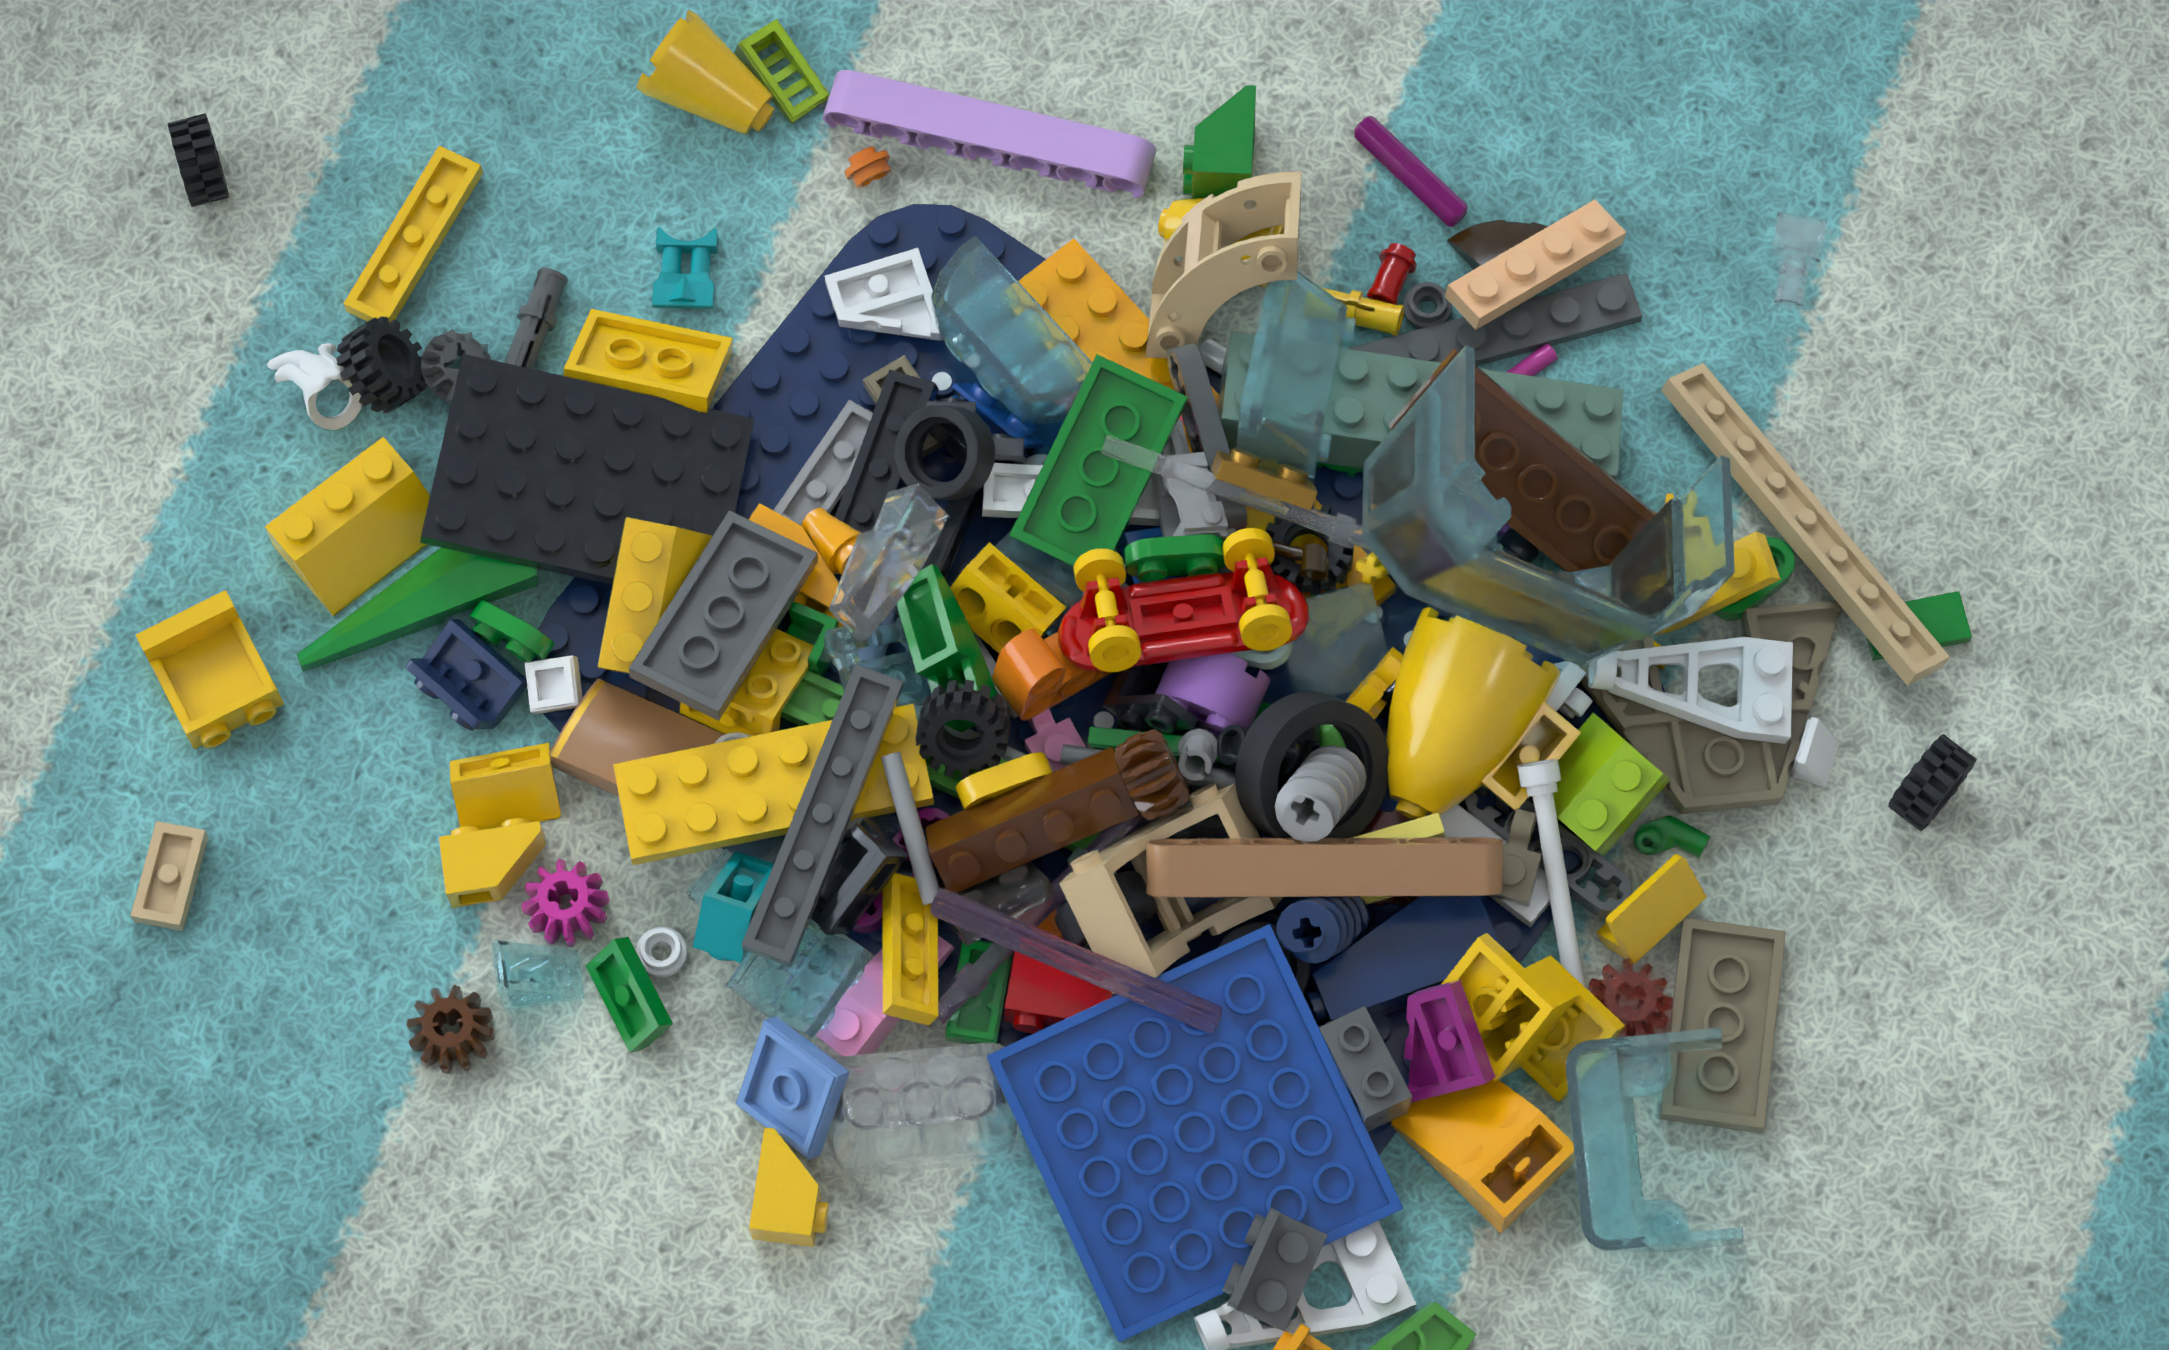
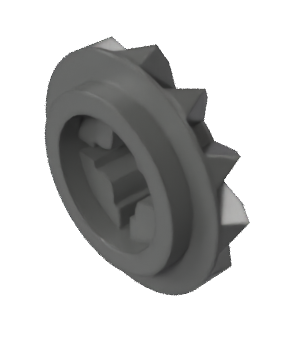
M452 329L445 334L435 336L425 347L422 354L421 371L427 386L438 398L449 404L452 402L459 369H452V367L446 366L451 365L457 359V356H459L461 361L462 354L491 360L488 353V344H480L473 339L472 332L459 334L455 333Z

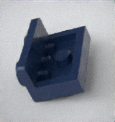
M450 619L424 657L411 658L405 666L416 677L414 684L418 689L431 698H440L452 709L450 716L453 720L471 731L475 729H494L505 718L527 688L526 677L460 619Z

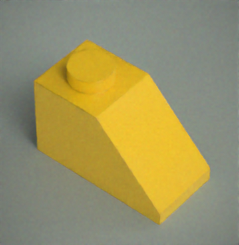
M1543 702L1525 733L1506 757L1481 781L1482 784L1511 809L1516 811V808L1519 809L1529 797L1527 796L1526 787L1520 786L1517 766L1541 760H1559L1581 732L1546 702Z
M764 1127L749 1224L752 1239L814 1247L816 1233H826L829 1202H821L822 1196L819 1185L774 1128Z

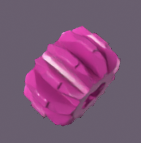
M559 858L556 862L557 872L550 874L546 868L539 866L537 873L542 883L526 882L524 888L526 894L531 898L522 903V910L525 915L532 916L528 924L533 933L545 930L544 938L551 945L563 933L567 946L573 947L576 942L574 932L580 930L584 937L592 939L595 934L589 921L596 924L606 922L607 916L601 907L607 905L610 899L608 892L600 889L603 881L599 873L587 875L586 864L581 861L576 863L571 871H568L565 861ZM571 895V907L565 910L560 909L558 904H561V900L559 897Z

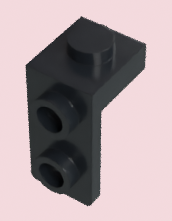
M1154 664L1134 666L1119 671L1102 705L1118 717L1116 720L1117 724L1125 730L1148 732L1155 729L1164 733H1173L1174 730H1192L1198 722L1195 716L1168 696L1155 694L1164 672Z

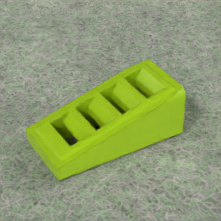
M777 19L737 43L735 54L773 95L771 100L791 124L828 101L829 92ZM775 44L779 50L761 61L757 54ZM786 58L790 65L772 76L768 69ZM798 72L802 79L782 91L778 84ZM809 86L814 94L793 106L789 98Z

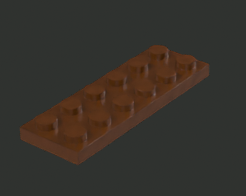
M1455 348L1389 423V427L1394 433L1618 614L1685 540L1681 532Z

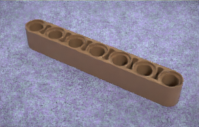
M1294 838L1155 839L1146 842V894L1157 897L1497 895L1503 892V840L1496 838H1322L1311 842H1304Z

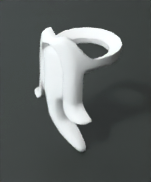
M332 343L321 344L318 347L319 355L304 350L284 353L270 360L267 366L272 370H277L275 374L276 382L292 380L303 390L307 414L316 425L324 429L337 430L345 427L357 417L362 407V404L359 403L361 397L359 393L352 396L349 392L350 397L346 408L336 416L324 417L317 410V394L326 388L331 380L338 379L347 388L352 386L349 380L343 381L340 376L345 367L337 365V360L333 356L337 349Z

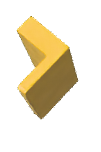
M549 742L450 761V784L460 827L477 826L484 830L501 827L504 821L514 818H527L531 822L559 818L561 816V808L554 780V770L548 755L551 751Z
M1675 854L1607 916L1606 923L1596 934L1608 949L1635 964L1707 896L1687 860L1681 855Z

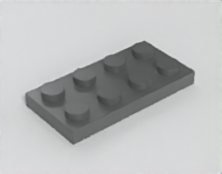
M729 510L629 667L630 678L719 721L818 563V553Z

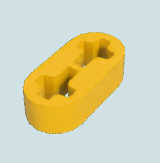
M1031 753L966 777L957 784L956 791L963 809L966 810L1053 771L1045 753Z

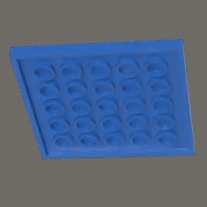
M1270 924L986 1056L1118 1342L1225 1293L1222 1289L1234 1262L1245 1266L1253 1248L1244 1243V1240L1256 1214L1266 1218L1270 1208L1278 1210L1283 1215L1327 1234L1328 1236L1323 1245L1325 1246L1404 1209Z

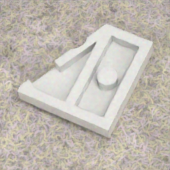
M918 248L824 276L840 327L939 341L947 339L946 329Z

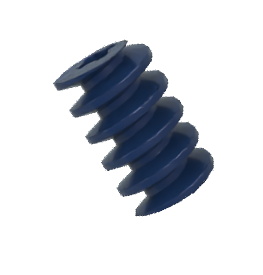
M1360 896L1304 897L1290 904L1281 913L1277 922L1276 937L1293 956L1303 962L1316 964L1343 952L1363 938L1370 925L1369 911L1365 901Z

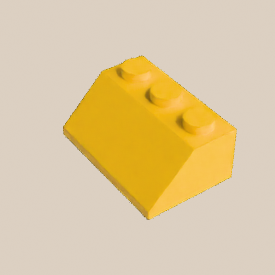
M382 437L268 523L265 529L274 548L334 617L427 546V544L420 543L430 495L414 471L388 441Z
M626 517L597 668L629 674V667L713 537L712 535Z

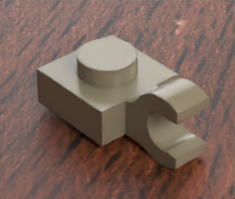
M1516 808L1507 845L1503 844V892L1487 896L1529 906L1542 861V854L1529 851L1537 821L1535 819L1536 813Z

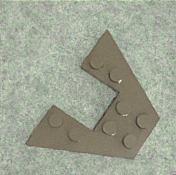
M1834 600L1745 609L1741 616L1745 637L1793 643L1791 738L1786 744L1734 738L1609 693L1608 690L1589 688L1588 667L1594 648L1627 651L1654 647L1649 618L1556 626L1550 628L1547 637L1564 661L1572 660L1586 672L1580 682L1619 734L1671 779L1662 791L1680 814L1778 805L1783 799L1789 780V772L1797 755L1801 742L1800 737L1807 715L1811 710L1820 681L1819 676L1823 663L1827 658L1830 649L1829 644L1842 607ZM1652 665L1649 667L1648 685L1654 690L1663 692L1658 665ZM1617 667L1616 677L1620 678V669Z

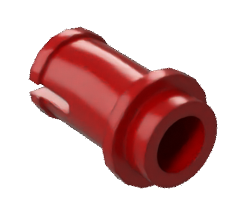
M1391 243L1388 249H1383L1379 255L1381 265L1366 297L1396 305L1397 298L1408 274H1412L1416 270L1415 252L1399 243Z

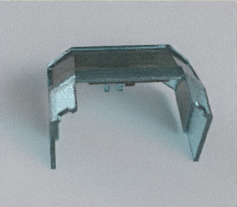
M1467 345L1464 346L1364 461L1362 538L1406 595L1582 667L1626 646L1633 639L1636 641L1643 640L1694 615L1735 573L1730 458L1723 455L1707 469L1684 495H1676L1673 499H1670L1614 558L1610 566L1568 573L1559 570L1554 574L1506 554L1503 545L1497 543V533L1511 518V505L1505 497L1496 501L1482 483L1481 479L1486 473L1475 460V349Z

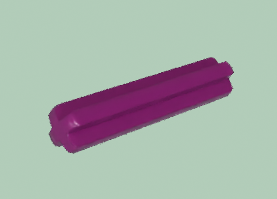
M1367 116L1355 127V139L1447 226L1453 227L1463 220L1467 214V204L1375 117Z

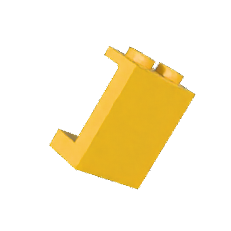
M226 590L135 635L193 749L202 745L205 748L221 745L230 738V731L248 722L250 725L262 724L276 714V708L284 705Z

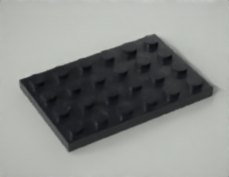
M462 354L420 543L613 585L626 517L675 526L713 536L728 511L730 510L735 513L755 418L708 408L707 413H703L656 396Z

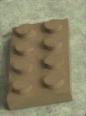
M1693 918L1683 919L1659 1119L1763 1134L1786 931Z

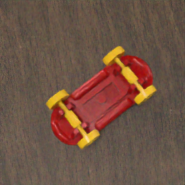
M1241 529L1226 538L1222 546L1223 556L1227 568L1232 572L1137 583L1127 587H1121L1126 578V571L1120 554L1110 549H1094L1082 554L1074 564L1075 581L1078 588L1084 592L1083 599L1074 604L1063 617L1058 629V644L1064 658L1072 665L1084 670L1100 672H1119L1134 666L1248 650L1269 651L1295 641L1304 633L1309 622V606L1304 595L1294 584L1273 573L1270 566L1275 556L1272 539L1267 532L1261 529Z

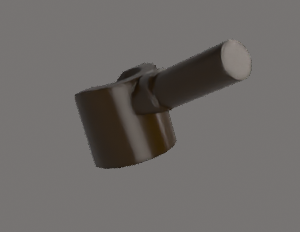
M1272 540L1275 554L1294 561H1301L1300 575L1302 577L1315 581L1327 579L1330 560L1327 557L1326 550L1321 545L1310 543L1301 548Z

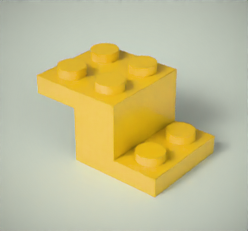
M1488 933L1476 939L1442 983L1461 980L1495 1074L1493 1080L1497 1081L1513 1071L1523 1068L1558 1103L1575 1089L1626 1026L1551 955L1524 968Z

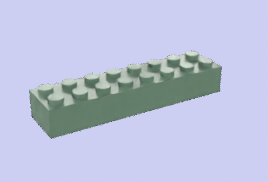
M1231 332L1223 361L1218 413L1229 449L1239 448L1258 454L1423 478L1435 474L1445 481L1455 482L1389 427V423L1441 364L1440 362ZM1481 369L1609 475L1617 479L1624 389Z

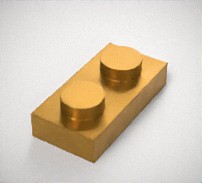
M1233 448L1231 454L1217 450L1211 467L1216 479L1311 511L1318 491L1313 483L1307 480L1309 476L1307 472L1286 464H1280L1278 470L1260 464L1261 457L1239 448Z

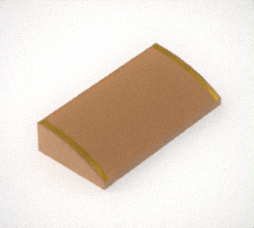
M597 678L573 711L548 755L553 768L619 797L613 764L715 744L717 739L725 734Z

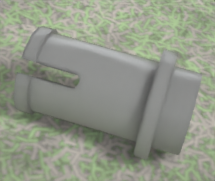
M1192 729L1181 737L1178 746L1180 757L1178 765L1184 777L1197 781L1205 778V772L1207 774L1210 773L1212 764L1217 758V739L1209 731Z

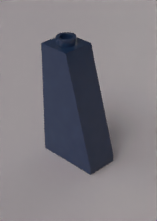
M1419 896L1313 973L1312 992L1306 993L1315 1021L1320 1022L1324 1020L1325 1024L1363 1006L1366 1007L1372 1020L1406 1008L1408 996L1419 990L1441 985L1478 937L1488 933L1500 945L1481 897Z

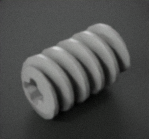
M1335 745L1322 746L1309 754L1277 794L1275 803L1276 817L1286 833L1292 838L1304 842L1318 841L1328 836L1365 788L1367 776L1364 765L1357 755L1346 748Z

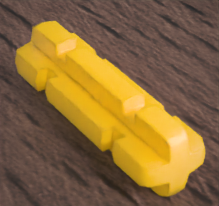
M1390 541L1358 560L1355 570L1363 573L1361 582L1372 584L1398 569V567H1401L1403 565L1402 553L1399 552L1400 544Z

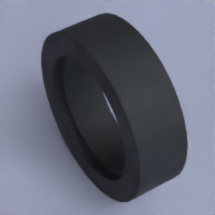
M1304 691L1279 699L1257 717L1241 744L1236 763L1235 782L1240 805L1248 819L1258 830L1272 838H1292L1282 829L1276 817L1275 803L1279 793L1278 774L1284 755L1293 741L1305 731L1320 725H1332L1337 729L1344 740L1346 749L1357 755L1364 765L1367 776L1363 791L1328 836L1324 838H1353L1366 828L1380 808L1387 790L1389 750L1380 726L1362 708L1328 694Z

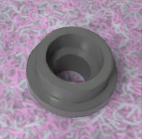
M1423 282L1412 287L1405 295L1403 301L1405 308L1404 316L1407 321L1418 329L1447 322L1451 316L1452 304L1444 297L1446 290L1433 282ZM1424 301H1430L1436 305L1437 309L1433 313H1424L1419 310L1418 306Z

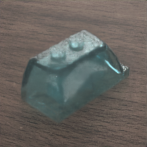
M975 235L959 247L939 273L931 295L936 328L944 338L951 353L959 361L964 362L977 376L982 387L991 396L996 397L1021 422L1052 424L1065 420L1093 362Z

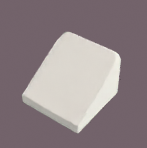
M1811 717V720L1808 719L1791 774L1793 778L1825 787L1839 742L1817 718Z

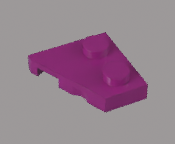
M1461 980L1419 990L1408 996L1406 1020L1409 1024V1034L1405 1039L1404 1059L1410 1060L1409 1084L1407 1087L1412 1095L1411 1103L1486 1084L1495 1078Z

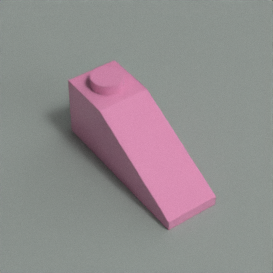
M939 935L938 969L954 950V947ZM883 948L841 990L810 1031L858 1069L863 1067L901 1019L883 1014Z

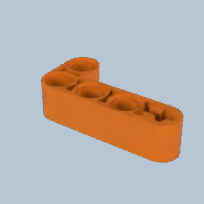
M1032 628L1021 632L1002 648L992 675V682L1019 718L1025 721L1036 717L1113 672L1088 671L1072 665L1064 658L1058 644V632L1043 639L1038 631Z

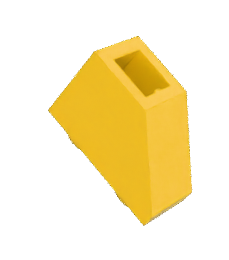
M514 818L504 821L501 827L481 830L477 826H463L452 830L451 835L440 836L439 844L445 892L451 907L456 908L503 900L546 845L545 834L540 821L531 822L527 818Z

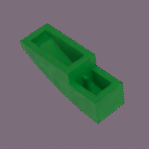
M931 564L891 586L916 674L928 679L931 693L939 685L946 692L949 681L957 680L958 688H964L965 680L974 681V690L980 691L982 685L985 684L991 687L990 698L995 696L997 692L980 647L939 568ZM959 719L949 721L945 725L962 733L976 724Z

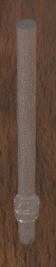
M1107 435L1100 453L1328 535V541L1344 547L1351 543L1387 556L1393 541L1391 536L1356 524L1357 519L1337 512L1335 517L1313 508L1310 511L1218 480L1213 472L1110 435Z

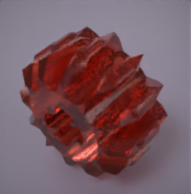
M1629 958L1623 960L1621 973L1610 964H1607L1602 969L1603 979L1592 978L1588 985V990L1626 1025L1620 1033L1625 1034L1624 1044L1628 1049L1634 1047L1637 1032L1645 1042L1651 1043L1654 1041V1028L1665 1029L1667 1027L1669 1018L1664 1012L1671 1009L1673 1005L1672 997L1661 994L1667 986L1665 977L1650 981L1649 977L1652 966L1648 963L1642 966L1640 973L1633 972V964ZM1622 995L1628 1001L1636 998L1639 1000L1635 1011L1629 1005L1619 1006Z

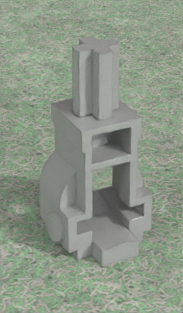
M1178 420L1161 455V459L1151 476L1159 502L1162 536L1210 534L1219 536L1225 541L1236 530L1235 528L1227 529L1228 523L1222 501L1217 502L1205 452L1190 453L1182 420Z

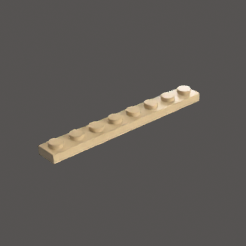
M1702 363L1668 378L1661 390L1662 393L1903 682L1909 686L1942 669L1950 656L1706 365Z

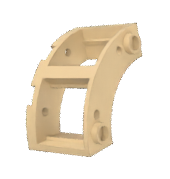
M1302 171L1277 172L1238 181L1237 187L1226 191L1217 197L1213 194L1209 195L1182 217L1180 226L1170 239H1166L1156 262L1153 275L1146 358H1167V352L1170 348L1191 343L1197 345L1201 332L1209 318L1221 305L1238 293L1268 282L1297 280ZM1284 225V234L1260 236L1235 243L1246 235L1258 230ZM1244 255L1252 257L1246 260L1241 259ZM1181 256L1183 257L1182 261H1178L1175 259V257Z
M1235 783L1220 790L1217 789L1216 784L1204 786L1189 795L1190 803L1178 808L1176 812L1160 817L1101 852L1098 850L1089 852L1070 863L1073 872L1066 876L1059 884L1113 994L1158 977L1172 963L1190 952L1187 943L1201 936L1203 931L1208 929L1212 936L1219 935L1244 921L1274 909L1283 897H1226L1192 915L1184 897L1152 896L1157 903L1156 914L1165 931L1146 942L1113 874L1131 860L1136 872L1140 874L1146 885V842L1155 839H1166L1215 814L1219 815L1230 838H1261L1256 827L1248 819L1240 805Z

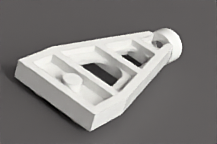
M1737 637L1627 651L1594 648L1591 653L1588 667L1589 688L1608 690L1609 693L1734 738L1786 744L1791 738L1792 642ZM1652 665H1680L1683 667V694L1674 695L1652 689L1648 685L1649 667ZM1730 665L1738 671L1737 704L1735 706L1725 707L1708 701L1699 694L1698 672L1702 668ZM1617 667L1620 669V678L1616 677Z
M1379 1220L1323 1246L1312 1269L1313 1271L1326 1262H1333L1339 1265L1351 1290V1300L1344 1306L1317 1309L1307 1303L1302 1292L1296 1305L1298 1315L1289 1321L1286 1330L1294 1335L1301 1323L1310 1328L1311 1336L1364 1329L1416 1307L1414 1298ZM1228 1302L1215 1310L1213 1309L1194 1317L1196 1328L1206 1350H1227L1277 1342L1284 1333V1331L1273 1326L1262 1325L1258 1319L1227 1306ZM1221 1321H1226L1230 1324L1232 1328L1231 1335L1226 1334Z

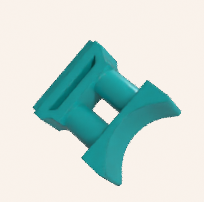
M657 228L656 249L657 253L663 254L662 270L657 280L653 282L652 308L713 309L716 291L714 283L710 280L711 254H718L719 237L716 228L712 229L702 238L692 241L675 239L665 233L662 228ZM682 253H692L690 274H681Z

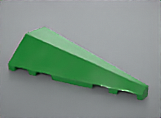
M439 548L297 653L301 669L304 672L445 622V617L475 608L480 600L490 603L539 586L538 573L536 568Z

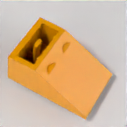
M1493 1079L1486 1084L1412 1102L1408 1113L1393 1120L1390 1124L1500 1234L1574 1164L1578 1147L1543 1112L1500 1080L1494 1081Z

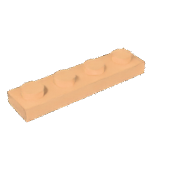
M1593 200L1448 284L1444 297L1477 330L1622 245L1626 231L1596 200Z

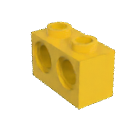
M990 542L964 568L950 587L971 630L998 653L1012 638L1025 630L1034 628L1043 638L1066 608V606Z

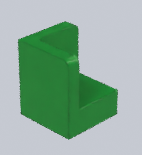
M793 602L789 609L791 624L786 633L814 646L807 660L808 670L824 677L842 642L839 622L833 617L800 603Z

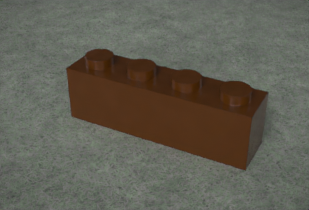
M1113 746L926 826L925 830L930 856L950 896L1139 815L1138 809L1129 795L1128 789L1122 781L1123 778L1117 768Z

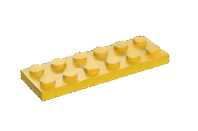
M914 703L895 708L850 821L896 812L881 761L882 756L896 752L901 753L916 808L934 804L926 761L919 754L921 745L916 746L915 738L918 722ZM832 720L613 764L632 864L638 865L786 835Z

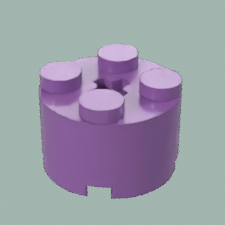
M1231 653L1169 661L1155 694H1164L1198 719L1196 727L1209 730L1218 739L1223 729L1229 725L1251 727L1270 684V678L1261 670L1257 678H1254L1245 672L1249 662Z

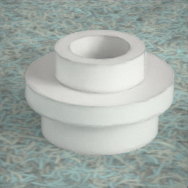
M655 927L648 930L639 939L636 947V952L647 974L654 977L664 978L676 974L682 969L687 960L688 950L684 938L679 932L669 927ZM659 945H666L671 948L672 952L668 959L659 961L652 956L654 949Z

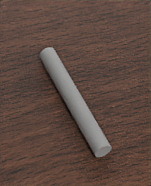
M896 752L882 756L881 761L922 904L925 906L942 901L943 898L901 753Z

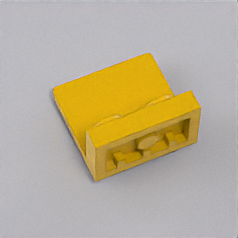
M776 629L719 721L681 702L680 714L723 734L740 732L755 736L779 731L781 711L808 671L807 660L814 646Z

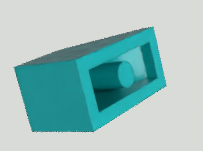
M737 851L734 852L703 895L693 948L708 952L710 956L718 960L735 961L738 963L743 961L748 952L744 951L741 945L774 863Z

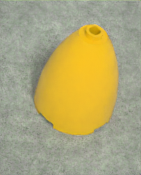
M1433 608L1422 609L1406 646L1395 681L1386 738L1389 750L1387 767L1390 797L1398 802L1395 810L1412 820L1435 813L1441 815L1461 803L1482 786L1481 781L1506 757L1522 737L1543 702L1547 703L1561 675L1559 669L1551 662L1544 660L1541 667L1532 661L1533 655L1525 650L1527 646L1491 627L1456 614L1455 618H1450L1448 622L1437 619L1439 612Z

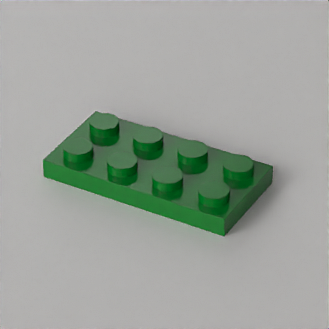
M1096 354L1009 536L1074 567L1076 560L1082 554L1090 550L1110 549L1116 551L1185 408L1188 397Z

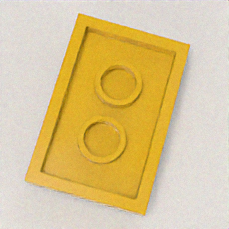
M591 309L564 366L563 376L664 398L690 409L707 413L732 355L733 338Z

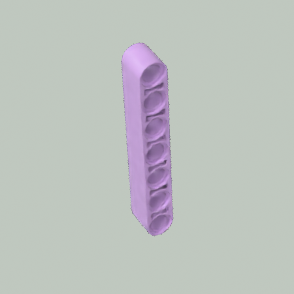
M840 70L836 73L823 114L824 122L832 128H836L837 124L852 127L854 128V133L880 139L883 138V135L899 138V143L927 150H929V146L947 149L946 154L970 160H975L976 156L993 160L992 165L1022 171L1023 167L1040 171V176L1065 182L1072 178L1085 181L1087 187L1115 193L1116 189L1133 192L1132 197L1135 198L1144 195L1157 151L1150 141L1135 135L851 70Z

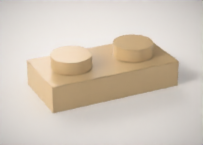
M156 821L130 915L134 922L179 931L184 930L209 837L205 830Z

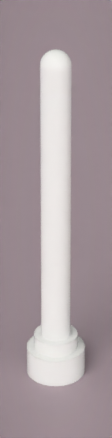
M1558 759L1521 764L1517 766L1520 786L1526 787L1527 796H1533L1560 963L1585 987L1553 793L1558 791L1556 782L1561 781Z

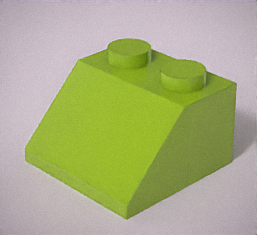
M1593 712L1579 728L1581 734L1558 760L1561 781L1556 782L1558 791L1554 792L1553 796L1557 818L1593 850L1605 856L1671 779Z

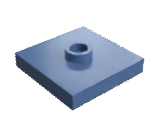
M774 1016L763 1021L736 1105L766 1128H774L789 1146L806 1159L811 1160L821 1155L850 1071L780 1018Z

